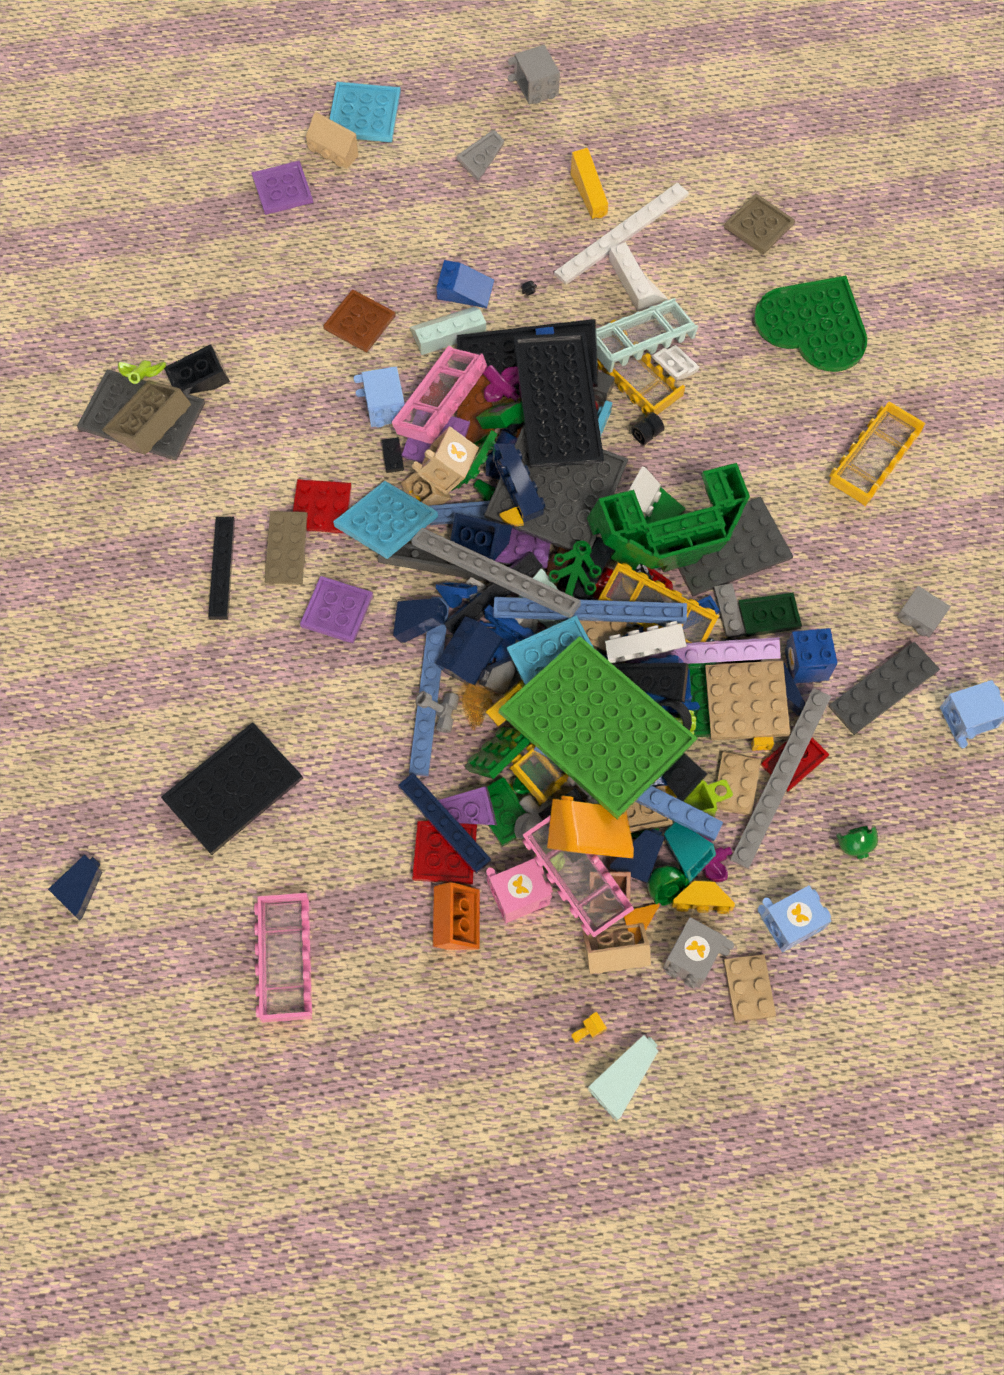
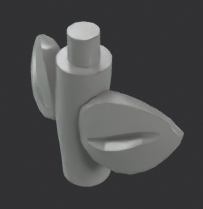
M529 795L519 802L527 813L516 820L515 835L517 838H524V833L543 821L538 813L552 804V801H546L539 806L532 796ZM545 825L538 832L548 840L549 829Z

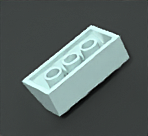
M470 307L411 326L410 330L421 355L457 344V335L486 332V321L479 308Z

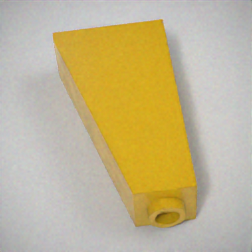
M584 148L572 152L571 176L591 218H603L608 214V202L589 149Z

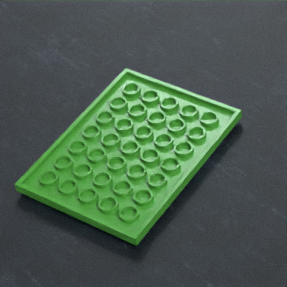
M580 636L508 700L498 712L616 819L624 814L698 739Z

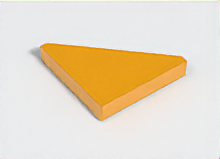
M659 903L658 905L653 904L632 910L624 916L625 924L643 923L646 931L659 908ZM640 927L627 928L628 932L634 934L635 944H638L641 939Z

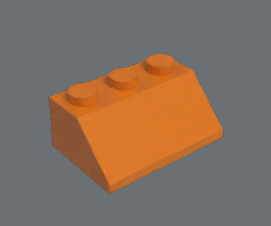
M452 882L434 886L433 947L446 950L480 949V889Z

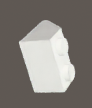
M642 466L629 491L634 489L646 519L647 516H651L654 509L653 504L659 501L662 493L659 492L661 484Z

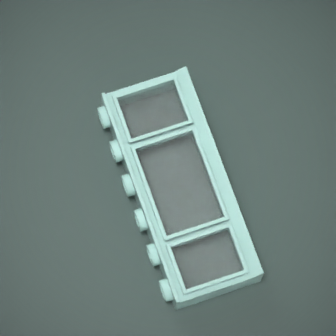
M675 298L666 300L661 304L651 306L648 309L638 311L633 315L596 328L597 358L608 372L611 373L615 362L619 361L622 366H625L631 355L636 360H640L644 350L648 349L650 354H654L661 343L667 349L671 345L673 338H676L679 343L683 342L686 333L691 339H694L698 325L692 322L677 304Z

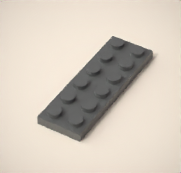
M913 642L829 704L828 707L850 732L855 735L936 674L940 668Z

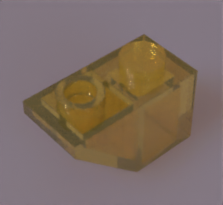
M469 683L461 702L471 730L475 731L477 726L481 727L485 718L483 713L485 709L488 710L490 708L492 699H490V691Z

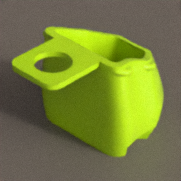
M725 779L709 785L703 780L684 802L715 818L717 811L716 803L731 798L733 792ZM717 786H724L727 793L724 796H718L715 793Z

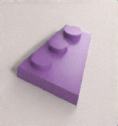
M486 786L438 800L458 823L497 825L488 787Z

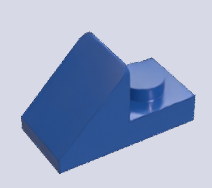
M449 581L436 584V589L450 608L461 606L462 598H470V595L477 593V585Z

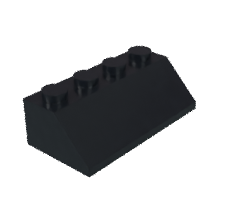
M596 537L590 553L594 564L601 568L599 577L592 578L589 575V569L585 562L582 561L581 564L589 581L595 585L608 568L615 551L606 546L600 537ZM575 558L572 559L570 565L574 564ZM592 570L594 574H598L597 570ZM570 574L559 580L557 585L559 591L565 593ZM577 578L572 595L578 600H591L593 595H587L584 592V586L580 579ZM587 586L589 591H593L591 586Z

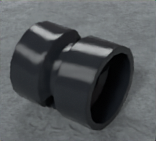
M650 412L642 418V421L639 420L631 426L630 430L633 437L641 445H646L653 437L663 432L665 427L660 417L654 412Z

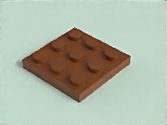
M352 289L323 327L329 333L367 353L396 317V313Z

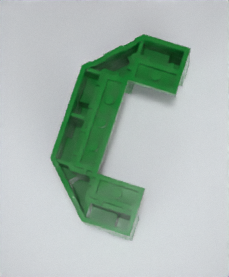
M733 463L701 473L705 484V491L713 507L647 524L633 489L599 498L587 520L592 534H601L604 544L615 550L611 559L620 564H628L632 567L633 571H635L639 564H642L650 569L661 567L662 571L666 572L695 564L703 555L720 551L730 540L750 495L738 464Z

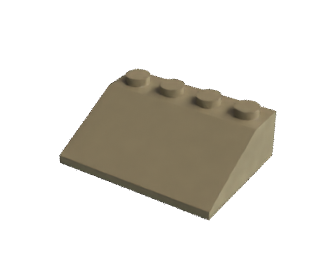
M148 380L102 430L133 451L145 455L151 451L154 444L164 436L165 432L175 424L176 420L187 411L191 403L181 389Z

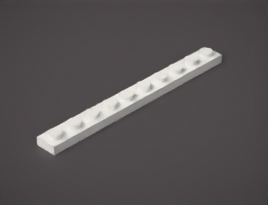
M676 183L554 271V275L567 285L610 253V247L626 242L685 199L689 192L679 183Z

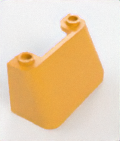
M561 796V800H552L547 848L577 853L633 858L634 847L627 811L616 819L599 804L573 801L574 797Z

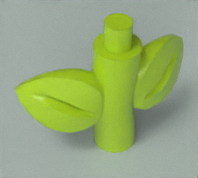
M146 360L141 361L138 366L119 362L118 370L123 376L128 377L131 383L137 384L145 377H153L159 374L165 368L166 362L151 366L150 361Z

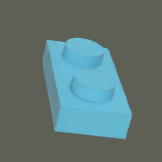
M605 401L604 406H600L598 410L600 435H602L612 411V402Z

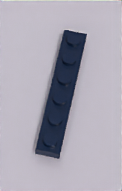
M414 773L398 785V788L476 874L491 862V858Z

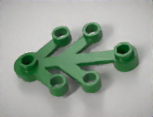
M577 541L571 551L564 554H556L553 559L556 566H562L565 561L575 558L574 564L559 571L552 570L548 575L549 581L556 583L560 578L570 574L565 594L574 597L572 594L577 578H579L584 586V592L587 595H592L596 591V585L589 581L581 567L582 561H584L592 578H598L601 574V568L595 565L590 557L591 546L586 541ZM579 547H583L585 551H580ZM556 558H561L562 562H558ZM592 570H597L598 574H594ZM555 574L557 579H553L551 575ZM587 586H591L593 591H589Z

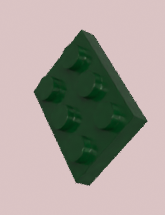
M794 592L738 601L746 637L797 630L802 627Z

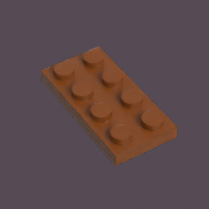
M484 374L480 376L477 383L457 409V418L470 422L466 439L472 443L491 430L495 432V429H482L476 418L488 408L493 407V403L488 402L484 397L485 387L491 384ZM454 378V383H456L459 378Z

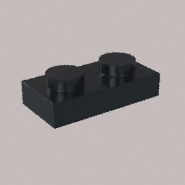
M399 437L381 440L386 473L404 471Z

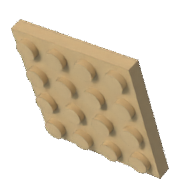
M783 661L705 665L711 740L790 736Z

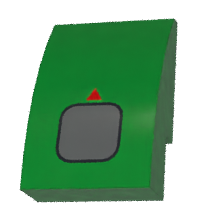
M521 401L497 404L488 408L476 418L482 429L506 428L510 424H521L524 421Z

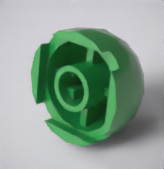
M872 825L871 829H868V826L850 829L848 835L841 836V833L836 835L842 851L849 856H857V859L869 857L868 853L873 851L878 844V833L875 825Z
M663 866L656 868L652 872L647 888L655 904L658 905L660 903L662 906L671 904L674 898L683 889L688 887L689 881L684 873L676 867Z

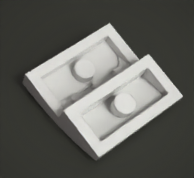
M677 345L668 350L663 348L652 356L675 380L687 378L699 370V366Z

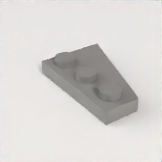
M492 130L458 154L457 160L479 181L503 147L504 140L495 130Z

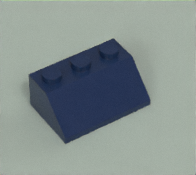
M455 513L450 541L495 561L508 546L513 525L469 514Z
M465 616L436 665L445 674L474 687L479 680L481 672L489 664L503 638L482 623Z

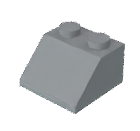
M917 586L899 613L898 618L904 625H910L915 628L918 634L930 638L951 606L920 586Z

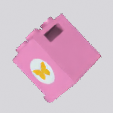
M531 859L499 874H496L493 868L487 869V883L505 924L550 905L553 890L550 883L544 881V870L536 863L535 859Z

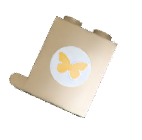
M449 426L430 445L429 449L425 451V458L422 464L415 461L412 464V468L417 471V475L447 495L465 479L479 447Z

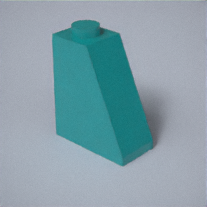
M676 822L669 826L664 833L671 853L689 882L716 856L713 843Z

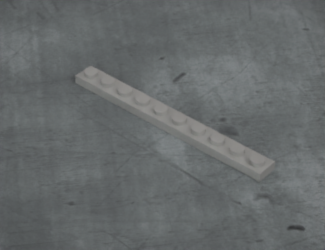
M421 528L411 539L412 545L570 619L581 606V600L424 528Z
M813 688L730 861L749 869L831 698L830 695Z

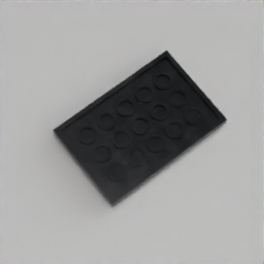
M252 722L161 796V799L212 856L304 778Z

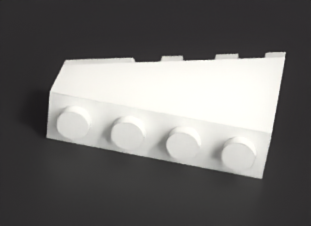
M626 242L610 247L609 261L637 311L668 300L640 269Z
M677 621L666 623V627L660 629L658 625L648 627L647 632L640 633L639 630L631 631L625 637H621L620 634L609 637L608 641H605L608 661L612 664L687 647L682 624H677Z

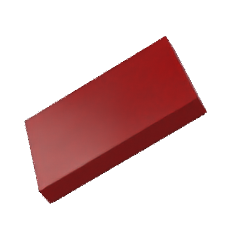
M813 737L790 781L787 792L793 789L830 755ZM787 741L760 764L770 775Z

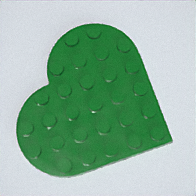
M846 275L773 289L763 295L756 306L754 323L761 337L770 344L780 348H798L801 356L810 365L820 370L838 372L850 369L862 359L868 341L867 334Z

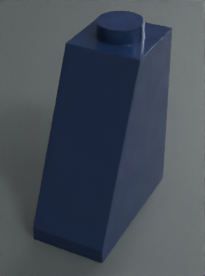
M439 598L398 601L393 636L400 643H406L444 624L445 616L447 615L446 605Z
M652 828L650 831L645 830L633 842V858L618 857L611 863L610 869L617 872H631L632 878L648 883L665 838L661 836L662 832Z
M85 854L48 888L79 921L83 918L103 873L99 869L101 864L94 857L89 859Z

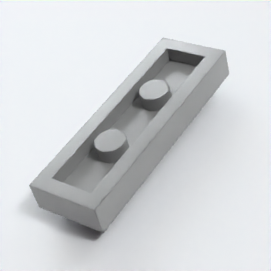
M733 584L714 586V593L726 638L745 636L746 632Z

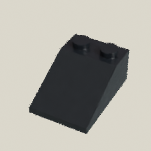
M211 344L164 368L171 386L181 389L184 395L215 390L230 382L223 364Z

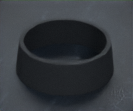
M664 699L658 703L660 706L674 708L680 714L683 726L690 731L692 726L691 714L682 702Z

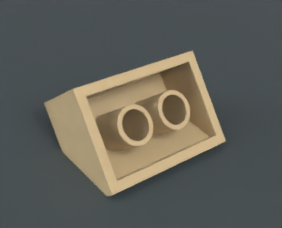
M318 112L314 113L306 134L307 147L312 152L316 151L321 154L323 158L334 161L337 166H343L347 169L359 156L356 133Z
M643 923L610 926L594 938L591 934L587 935L582 930L590 974L651 966L650 944ZM640 927L641 939L638 944H635L634 934L628 932L627 928Z

